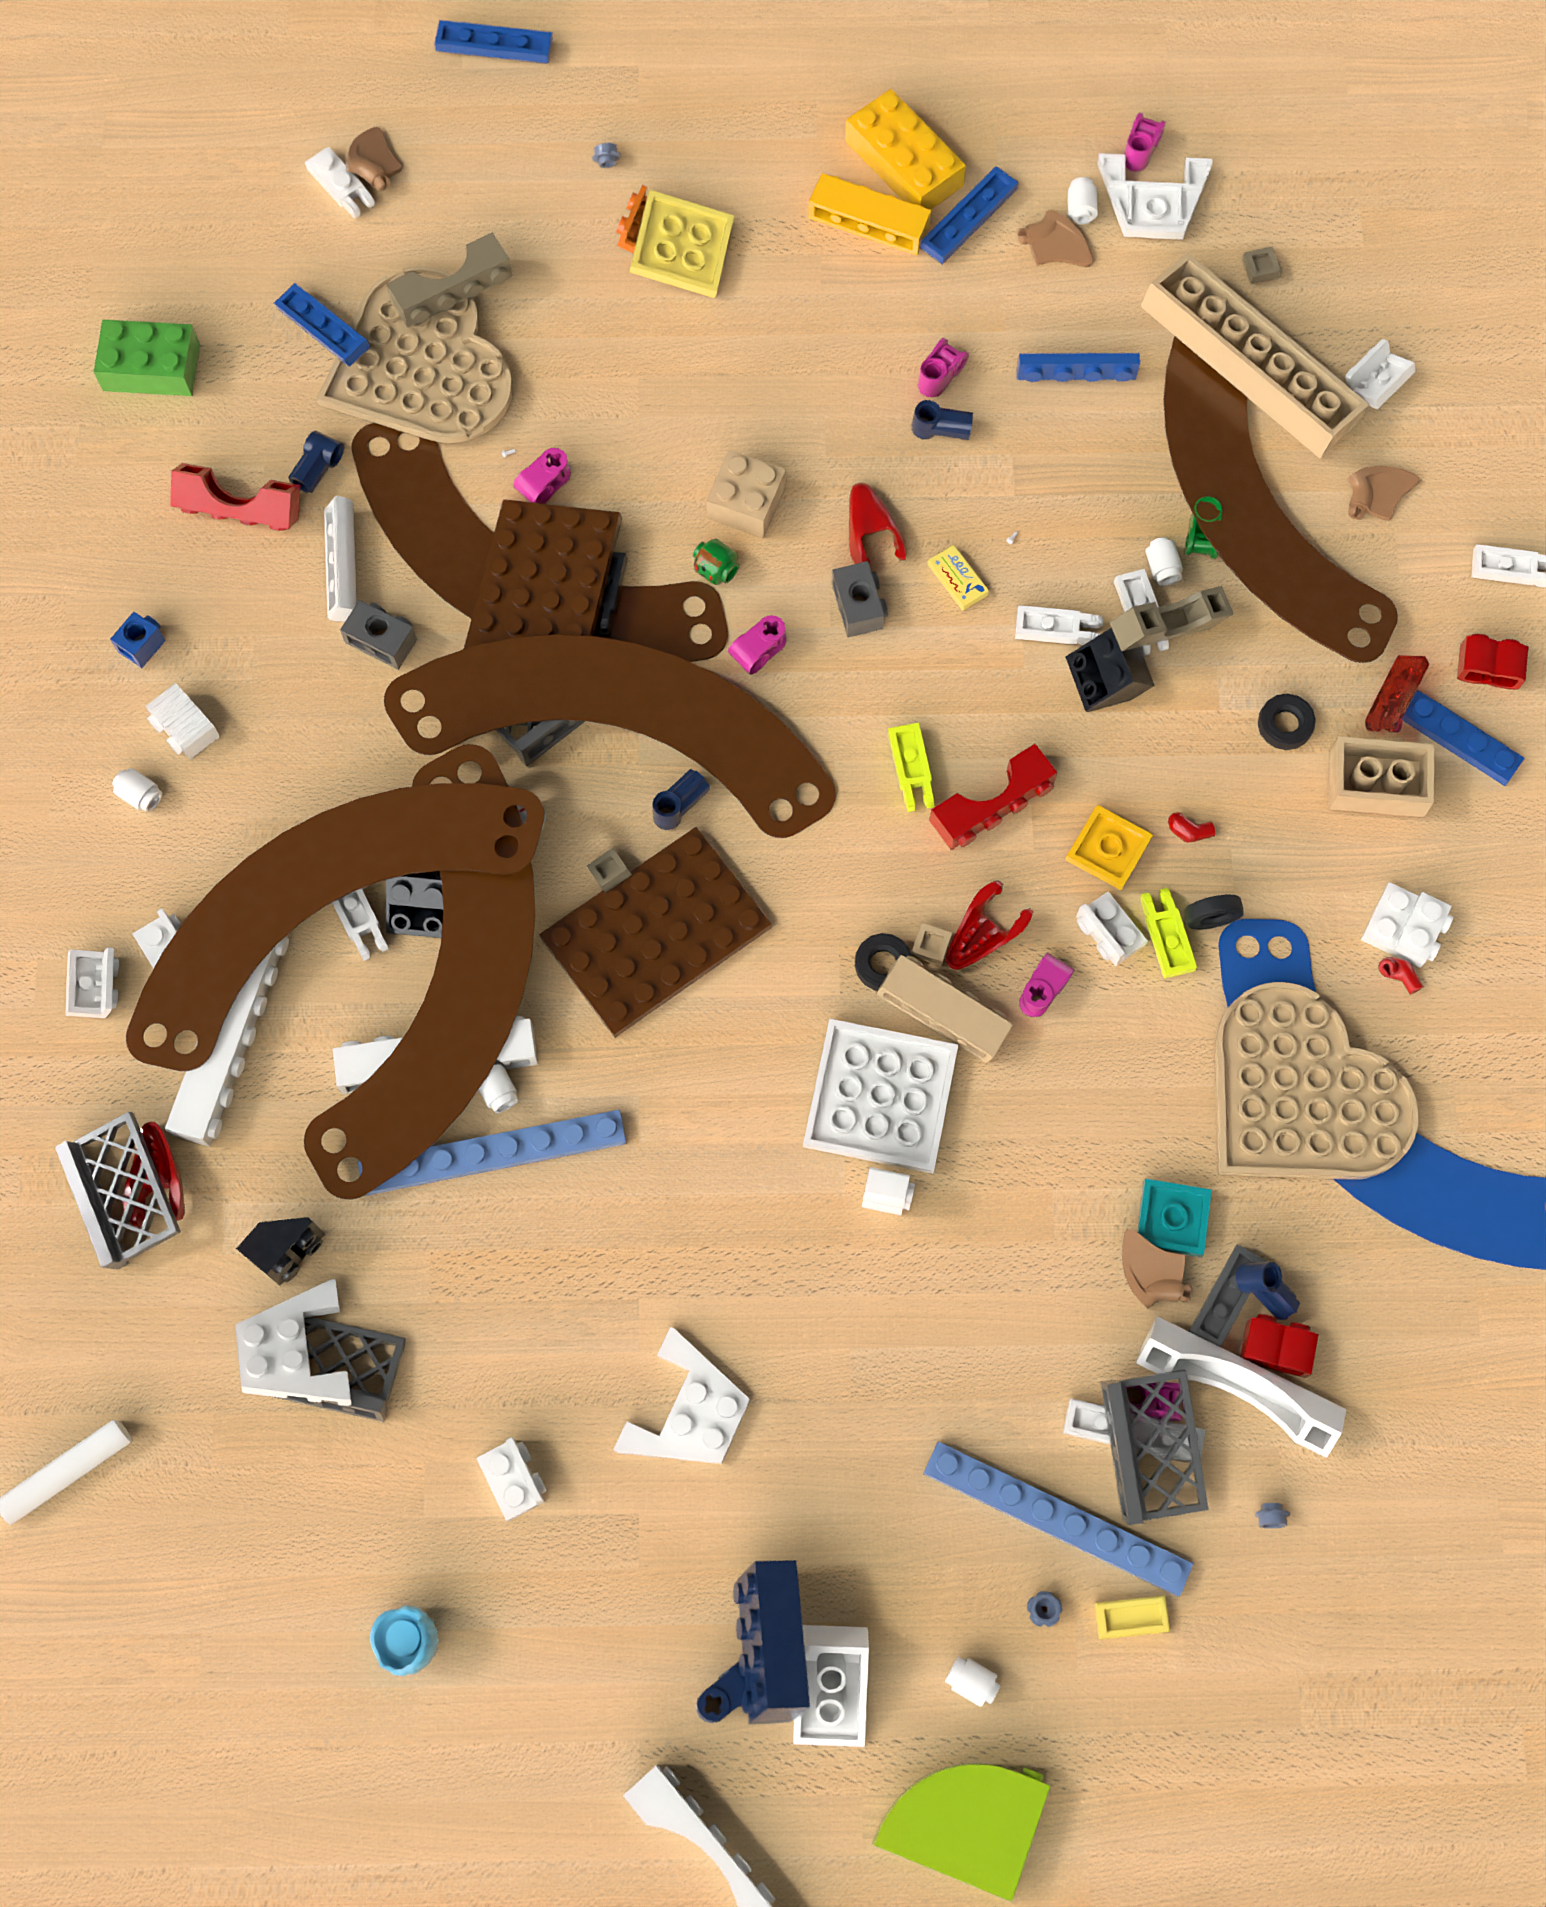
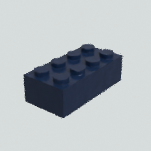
M755 1561L737 1579L733 1587L734 1602L739 1604L740 1618L736 1622V1634L738 1640H742L743 1654L739 1658V1671L742 1677L745 1676L746 1691H743L742 1708L745 1714L748 1713L749 1724L790 1723L810 1708L797 1561Z

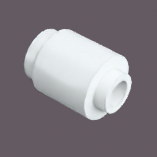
M1079 177L1074 179L1068 188V217L1077 224H1087L1094 220L1098 214L1097 187L1092 179Z
M1166 537L1153 540L1145 551L1153 579L1157 580L1160 586L1177 583L1182 579L1181 572L1183 571V566L1175 541L1168 540Z
M129 768L126 771L121 770L112 782L114 786L113 793L139 811L151 812L158 805L163 795L156 783L133 768Z
M494 1064L490 1074L479 1088V1092L488 1108H493L495 1113H501L510 1109L518 1102L516 1097L517 1090L503 1065Z
M959 1656L945 1680L946 1683L952 1686V1691L979 1707L984 1702L991 1704L1001 1686L995 1682L997 1674L970 1658L964 1660Z

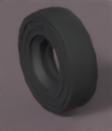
M1292 694L1276 695L1268 700L1262 707L1258 718L1260 735L1266 743L1282 750L1297 749L1305 744L1313 734L1316 723L1314 711L1309 703L1301 697ZM1280 712L1292 713L1298 719V728L1293 732L1280 730L1275 723L1276 715Z
M1231 894L1204 898L1185 908V919L1188 927L1197 930L1224 926L1240 919L1244 915L1241 898Z
M880 933L872 935L861 943L856 952L854 966L857 976L865 986L875 991H878L888 973L881 974L872 968L871 959L873 955L877 952L885 951L891 953L895 960L900 955L912 957L910 949L905 942L893 934Z

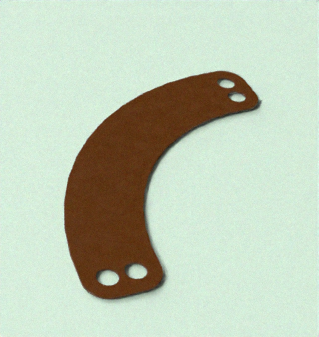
M1174 336L1166 367L1163 397L1165 433L1175 474L1184 498L1195 516L1200 529L1223 562L1248 590L1284 621L1313 641L1350 661L1368 663L1376 660L1383 654L1398 621V613L1394 603L1383 593L1355 579L1329 561L1292 525L1273 498L1255 459L1248 430V397ZM1206 496L1217 499L1222 506L1221 521L1218 519L1212 522L1201 520L1195 513L1194 507L1196 502ZM1200 501L1196 506L1198 515L1205 520H1213L1220 513L1215 505L1210 502ZM1366 604L1377 607L1381 613L1380 621L1373 624L1365 622L1359 615L1360 607ZM1354 628L1365 630L1370 636V643L1365 647L1354 646L1348 639L1349 631Z
M377 423L364 426L354 436L351 449L361 487L375 519L393 548L413 572L445 602L472 619L494 533L479 520L455 488L441 459L437 442L419 437V444L416 448L403 450L398 446L397 440L404 432ZM377 437L385 438L390 444L388 452L382 456L370 454L368 444L372 439ZM690 581L661 586L622 585L616 613L613 614V625L610 635L601 634L600 622L603 612H599L593 635L636 643L692 662L710 659L719 654L727 643L728 629L722 603L715 589L703 582ZM690 597H698L704 601L705 610L699 616H688L682 608L684 601ZM697 624H704L712 632L711 639L707 643L696 644L689 638L690 629Z
M575 635L516 637L485 643L434 659L397 677L389 684L384 695L386 713L404 742L413 751L423 755H436L470 738L499 728L527 722L552 720L588 721L617 726L646 735L674 748L697 762L717 778L742 804L756 825L764 833L772 837L787 838L799 833L825 817L831 811L835 802L836 793L832 780L808 748L778 717L749 694L715 673L678 656L636 643L596 636ZM409 690H417L425 698L424 706L417 712H409L401 705L403 694ZM426 716H433L441 723V731L434 738H425L418 732V723ZM810 783L817 788L819 798L814 804L803 805L797 800L796 789L801 784ZM784 799L791 804L792 815L789 819L777 821L771 817L769 806L774 800Z
M474 744L459 746L427 763L419 769L412 783V787L430 785L438 777H446L452 783H463L458 777V769L463 763L472 761L477 763L482 770L480 779L475 783L509 786L491 752L484 747ZM517 805L509 807L504 813V822L509 827L516 828L523 825ZM503 836L495 845L497 855L502 858L514 856L519 848V843L513 836ZM532 863L522 871L512 875L440 870L443 893L441 945L431 983L416 1017L392 1054L372 1076L346 1098L315 1117L305 1131V1152L322 1184L335 1197L345 1200L361 1198L404 1170L432 1146L460 1116L490 1074L511 1032L524 995L532 959L536 915ZM333 1128L342 1130L346 1135V1145L337 1153H330L322 1146L324 1133ZM347 1157L358 1159L362 1165L360 1177L352 1182L342 1180L337 1171L339 1163Z
M438 783L405 787L358 798L321 812L281 833L249 855L219 881L187 916L162 952L139 997L126 1032V1044L129 1052L142 1063L181 1072L192 1071L202 1066L212 1055L232 1005L257 966L299 924L325 906L351 892L380 881L422 872L448 870L512 875L522 871L531 863L535 855L543 827L545 812L540 799L526 789L483 783ZM519 805L526 809L527 819L520 827H509L504 822V813L509 807ZM503 836H513L519 843L517 853L510 858H502L495 851L496 842ZM153 1024H161L167 1031L166 1040L158 1047H150L144 1041L145 1030ZM187 1030L194 1032L198 1039L196 1048L188 1054L177 1052L174 1046L177 1035Z

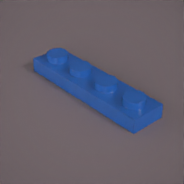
M439 20L434 44L436 51L549 63L553 37L552 32Z
M995 166L921 240L920 248L943 265L1017 190L1018 182Z
M296 283L274 302L281 313L348 367L371 347L363 336Z
M1140 353L1019 354L1017 380H1026L1028 382H1037L1039 380H1056L1058 382L1069 380H1086L1089 382L1099 380H1116L1119 382L1136 380L1140 366Z
M1419 690L1415 691L1397 717L1503 786H1506L1525 759Z

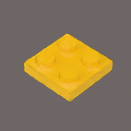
M1097 804L1065 860L1122 891L1151 841L1153 834Z

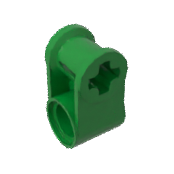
M1206 496L1196 502L1194 507L1195 513L1201 520L1212 522L1218 519L1221 521L1222 506L1217 499ZM1200 501L1210 502L1215 505L1220 513L1213 520L1202 519L1196 511L1197 504ZM1191 513L1184 554L1188 556L1191 553L1210 555L1211 559H1216L1218 553L1200 529L1193 513Z

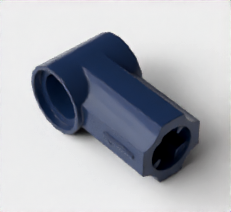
M923 400L915 407L911 430L916 437L921 439H930L937 435L969 440L973 412L940 408L934 401ZM922 418H927L931 421H924Z
M317 430L312 431L307 437L303 448L304 454L288 477L290 483L300 485V491L304 493H313L328 468L337 466L344 452L343 443Z
M689 769L667 791L660 792L654 797L652 803L653 820L657 827L663 830H671L677 827L681 822V817L710 791V785L697 770ZM666 807L674 810L669 814L660 812L662 808Z
M1251 1262L1239 1265L1236 1271V1283L1240 1291L1243 1293H1253L1277 1320H1287L1289 1316L1297 1312L1300 1302L1296 1299L1297 1296L1282 1281L1281 1269L1276 1263Z

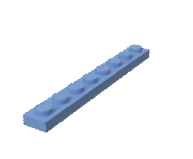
M620 1109L429 1147L404 1170L365 1196L625 1145L626 1139ZM358 1161L359 1174L361 1175L362 1165Z
M937 1442L923 1475L1177 1597H1180L1192 1569L1193 1563L943 1443Z

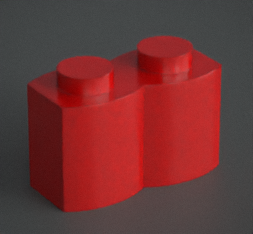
M1481 633L1466 636L1460 645L1457 679L1472 684H1488L1497 688L1518 690L1526 681L1529 647L1515 639L1496 641Z
M1257 1314L1256 1318L1252 1317L1246 1321L1240 1357L1262 1368L1306 1378L1312 1375L1319 1334L1311 1332V1327L1302 1323L1292 1322L1290 1326H1285L1277 1323V1318L1274 1316Z

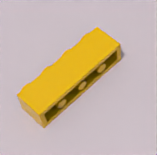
M821 173L809 199L808 218L917 256L920 251V242L927 235L930 228L931 210L926 209L920 204H912L900 200L890 194L885 195L876 192L864 185H856L844 181L838 176Z

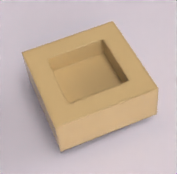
M921 923L911 955L942 965L952 932Z

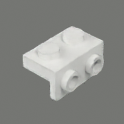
M1382 339L1348 371L1345 376L1346 384L1364 399L1370 407L1378 410L1416 372L1415 363L1391 354L1389 341Z
M107 947L104 952L69 950L65 1016L106 1018L112 1008H116L118 991L113 989V977L118 975L119 960L114 958V948Z

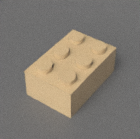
M1337 737L1330 749L1329 810L1424 817L1434 804V744Z

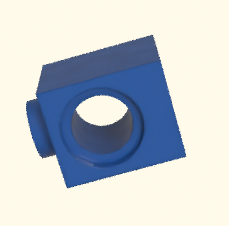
M134 611L110 638L117 652L140 668L145 666L165 642L159 630L161 628L160 624L152 617L146 615L143 618ZM145 635L143 639L134 641L137 636Z

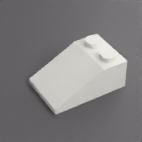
M803 1625L810 1708L794 1719L793 1744L865 1747L869 1656L868 1627Z

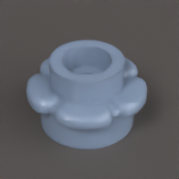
M602 143L594 147L595 155H593L592 160L597 162L601 168H610L616 165V161L620 159L621 154L617 151L616 144Z
M1280 1503L1262 1504L1261 1510L1255 1513V1517L1259 1521V1527L1267 1529L1287 1527V1517L1290 1516V1512L1283 1510Z
M1038 1592L1037 1596L1031 1597L1027 1604V1610L1031 1614L1030 1620L1037 1626L1046 1625L1051 1627L1059 1621V1613L1062 1612L1060 1600L1054 1598L1050 1592ZM1042 1606H1046L1048 1608V1611L1046 1613H1043L1041 1611Z

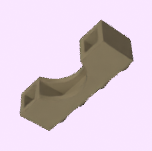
M493 232L466 245L467 256L463 266L449 277L429 279L412 271L387 283L391 302L407 328L426 321L428 317L438 312L449 310L455 304L467 298L475 297L481 291L493 285L502 284L512 277L510 259Z
M1219 586L1199 591L1183 600L1162 607H1157L1156 602L1132 607L1112 620L1110 625L1121 651L1211 629L1234 613L1223 587Z

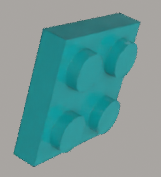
M1145 1178L1142 1187L1137 1233L1164 1251L1203 1257L1212 1189Z

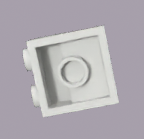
M1389 882L1379 899L1361 940L1421 968L1427 959L1433 961L1441 946L1440 943L1436 942V939L1440 932L1443 934L1447 932L1454 918L1448 914L1452 906L1424 892H1421L1418 896Z

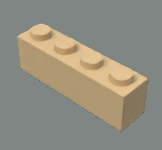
M900 955L882 982L876 995L953 1043L958 1044V1046L985 1063L994 1058L1013 1026L1012 1023L1007 1021V1016L995 1008H990L989 1010L979 1003V999L974 994L968 991L960 992L952 987L951 981L945 976L938 973L933 975L923 969L924 965L916 958Z

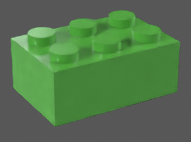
M102 319L93 372L102 390L107 392L192 396L200 343L192 324Z

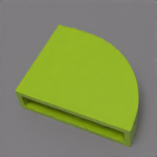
M969 1763L945 1767L919 1779L895 1800L882 1819L872 1844L1012 1902L1050 1785L1042 1783L1044 1775L1023 1767L1021 1774L988 1764Z

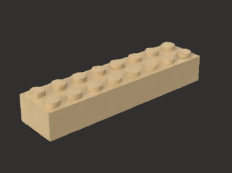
M1189 253L1151 282L1140 307L1316 456L1321 458L1356 427L1369 404Z

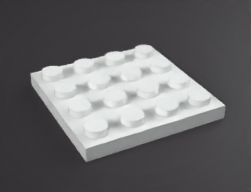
M829 1019L803 1147L933 1174L958 1044Z

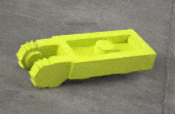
M919 723L888 728L887 734L900 790H903L907 812L915 811L916 803L911 788L922 787L923 801L926 808H934V797L931 788L932 777Z
M1169 888L1160 889L1159 898L1164 911L1156 913L1151 895L1149 893L1140 894L1143 912L1146 916L1145 921L1164 979L1195 972L1197 965L1179 909L1175 908Z

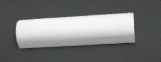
M335 496L324 509L327 613L329 620L344 622L357 604L353 502L350 499Z
M118 1420L110 1421L1 1496L0 1515L8 1524L13 1525L130 1444L132 1439L122 1422Z

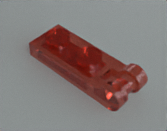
M1397 656L1365 719V726L1368 731L1379 732L1382 729L1391 733L1401 731L1403 726L1402 718L1430 665L1425 656Z

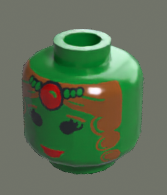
M711 539L707 543L701 542L693 552L695 572L714 585H719L723 582L725 584L729 583L739 569L737 553L719 539Z

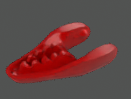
M860 482L854 484L849 498V550L854 564L868 561L870 565V559L866 557L862 538L865 535L884 530L892 532L896 549L895 556L900 561L906 560L905 540L881 499L867 483Z
M999 880L987 884L978 891L965 913L947 951V965L954 970H959L983 959L1022 933L1029 924L1034 911L1031 908L1022 910L1020 917L1015 920L1010 930L1004 931L985 915L984 908L995 895L1002 893L1004 884Z
M147 1122L142 1126L141 1133L163 1188L169 1189V1203L177 1221L182 1220L185 1214L182 1180L174 1156L161 1127L156 1122ZM137 1154L134 1156L129 1173L138 1176L142 1161ZM127 1178L124 1197H130L135 1179ZM143 1183L137 1199L138 1202L145 1204L146 1197L154 1192L151 1185ZM123 1201V1207L125 1211L127 1202ZM135 1205L129 1221L133 1226L142 1227L146 1215L145 1209Z

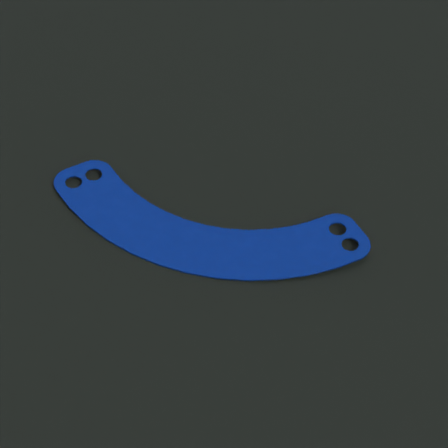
M1241 919L1230 923L1221 933L1218 948L1222 987L1227 1008L1247 990L1266 983H1292L1316 992L1312 977L1308 940L1303 931L1295 924L1285 920ZM1242 936L1255 938L1259 944L1258 954L1252 958L1242 957L1236 950L1237 940ZM1274 937L1286 938L1292 947L1290 955L1284 959L1273 957L1268 950L1269 941ZM1416 1132L1415 1139L1408 1152L1387 1171L1365 1179H1333L1355 1199L1393 1224L1431 1243L1477 1259L1519 1268L1546 1270L1545 1177L1523 1176L1483 1166L1435 1145Z

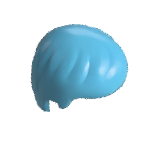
M404 1605L398 1609L383 1612L375 1620L370 1632L371 1646L380 1667L397 1676L413 1675L420 1672L429 1665L436 1655L439 1642L437 1636L438 1629L435 1627L433 1619L426 1612L413 1605Z

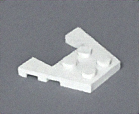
M1099 153L1097 165L1124 237L1183 239L1210 172L1212 159L1186 158L1184 164V184L1125 181V155Z
M335 1279L322 1283L235 1324L243 1393L281 1398L296 1396L308 1398V1401L313 1402L327 1400L338 1402V1405H352L347 1371L312 1377L310 1374L304 1318L340 1312Z
M670 1327L657 1356L688 1370L689 1373L659 1436L632 1423L626 1422L614 1447V1452L722 1464L750 1399L678 1331Z

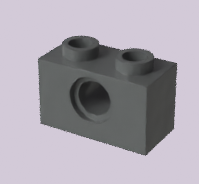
M868 561L832 569L831 584L847 638L882 630L884 617H888V609L885 599H879L877 590L880 589L878 575L876 571L871 572ZM864 596L867 600L859 602L854 597Z
M361 600L357 602L340 629L346 644L398 670L417 641L413 625L410 621L401 616L395 618L387 614L381 606L375 603L367 604ZM380 629L387 630L383 635H374Z

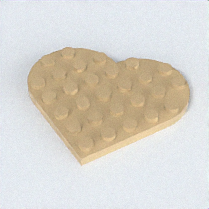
M415 266L403 268L404 272L389 278L387 275L384 276L366 293L350 326L363 336L371 347L350 367L337 357L335 358L317 397L318 405L441 443L465 442L490 431L503 418L509 407L512 397V379L510 370L499 350L485 339L477 336L479 320L473 298H467L455 304L451 309L438 312L428 317L426 321L407 328L391 302L387 283L412 271L429 279H442L452 274L433 267Z
M1285 982L1266 983L1253 987L1244 992L1228 1007L1216 1033L1218 1175L1350 1180L1377 1176L1400 1161L1408 1152L1415 1139L1419 1113L1413 1089L1405 1076H1401L1388 1064L1389 1061L1384 1057L1368 1050L1350 1048L1347 1031L1339 1014L1319 998L1320 995L1297 984Z

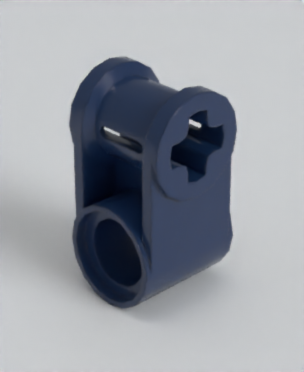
M739 1661L718 1677V1680L699 1696L696 1703V1711L703 1721L716 1723L737 1707L740 1708L742 1706L743 1691H746L745 1676L742 1677L740 1675ZM709 1696L712 1700L718 1697L722 1703L718 1707L721 1712L720 1714L716 1715L713 1711L707 1714L704 1711L707 1705L706 1697Z

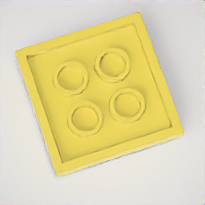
M649 189L629 272L715 298L734 215Z

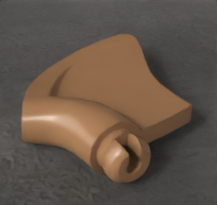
M372 127L358 135L351 143L346 158V171L362 176L372 187H376L379 191H385L390 186L389 177L399 173L403 167L388 150L383 132L379 127Z
M1047 210L1041 221L1027 225L1026 228H1020L1017 231L1018 242L1022 245L1029 243L1037 266L1050 262H1064L1082 267L1091 266V252L1082 233L1067 217L1054 210Z
M1369 466L1358 470L1347 478L1353 490L1348 514L1355 520L1362 519L1365 513L1376 518L1389 521L1396 503L1418 484L1419 477L1411 472L1390 466Z
M1127 1229L1123 1237L1122 1264L1127 1283L1137 1299L1147 1309L1154 1303L1162 1300L1178 1302V1300L1182 1302L1190 1301V1294L1193 1288L1190 1284H1182L1185 1254L1164 1251L1150 1243L1135 1230Z

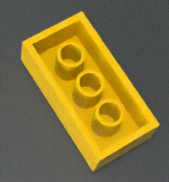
M891 88L846 119L845 142L901 200L912 204H920L926 209L931 210L964 186L966 165Z

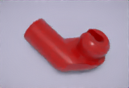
M1179 812L1171 814L1168 818L1170 831L1186 843L1215 837V827L1212 821L1195 825Z
M1386 957L1380 961L1378 965L1379 972L1386 978L1402 981L1409 995L1424 988L1408 961L1394 957Z

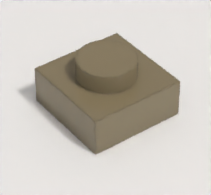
M1273 246L1244 252L1242 260L1250 284L1279 278L1281 269Z
M614 848L587 865L605 893L632 876Z

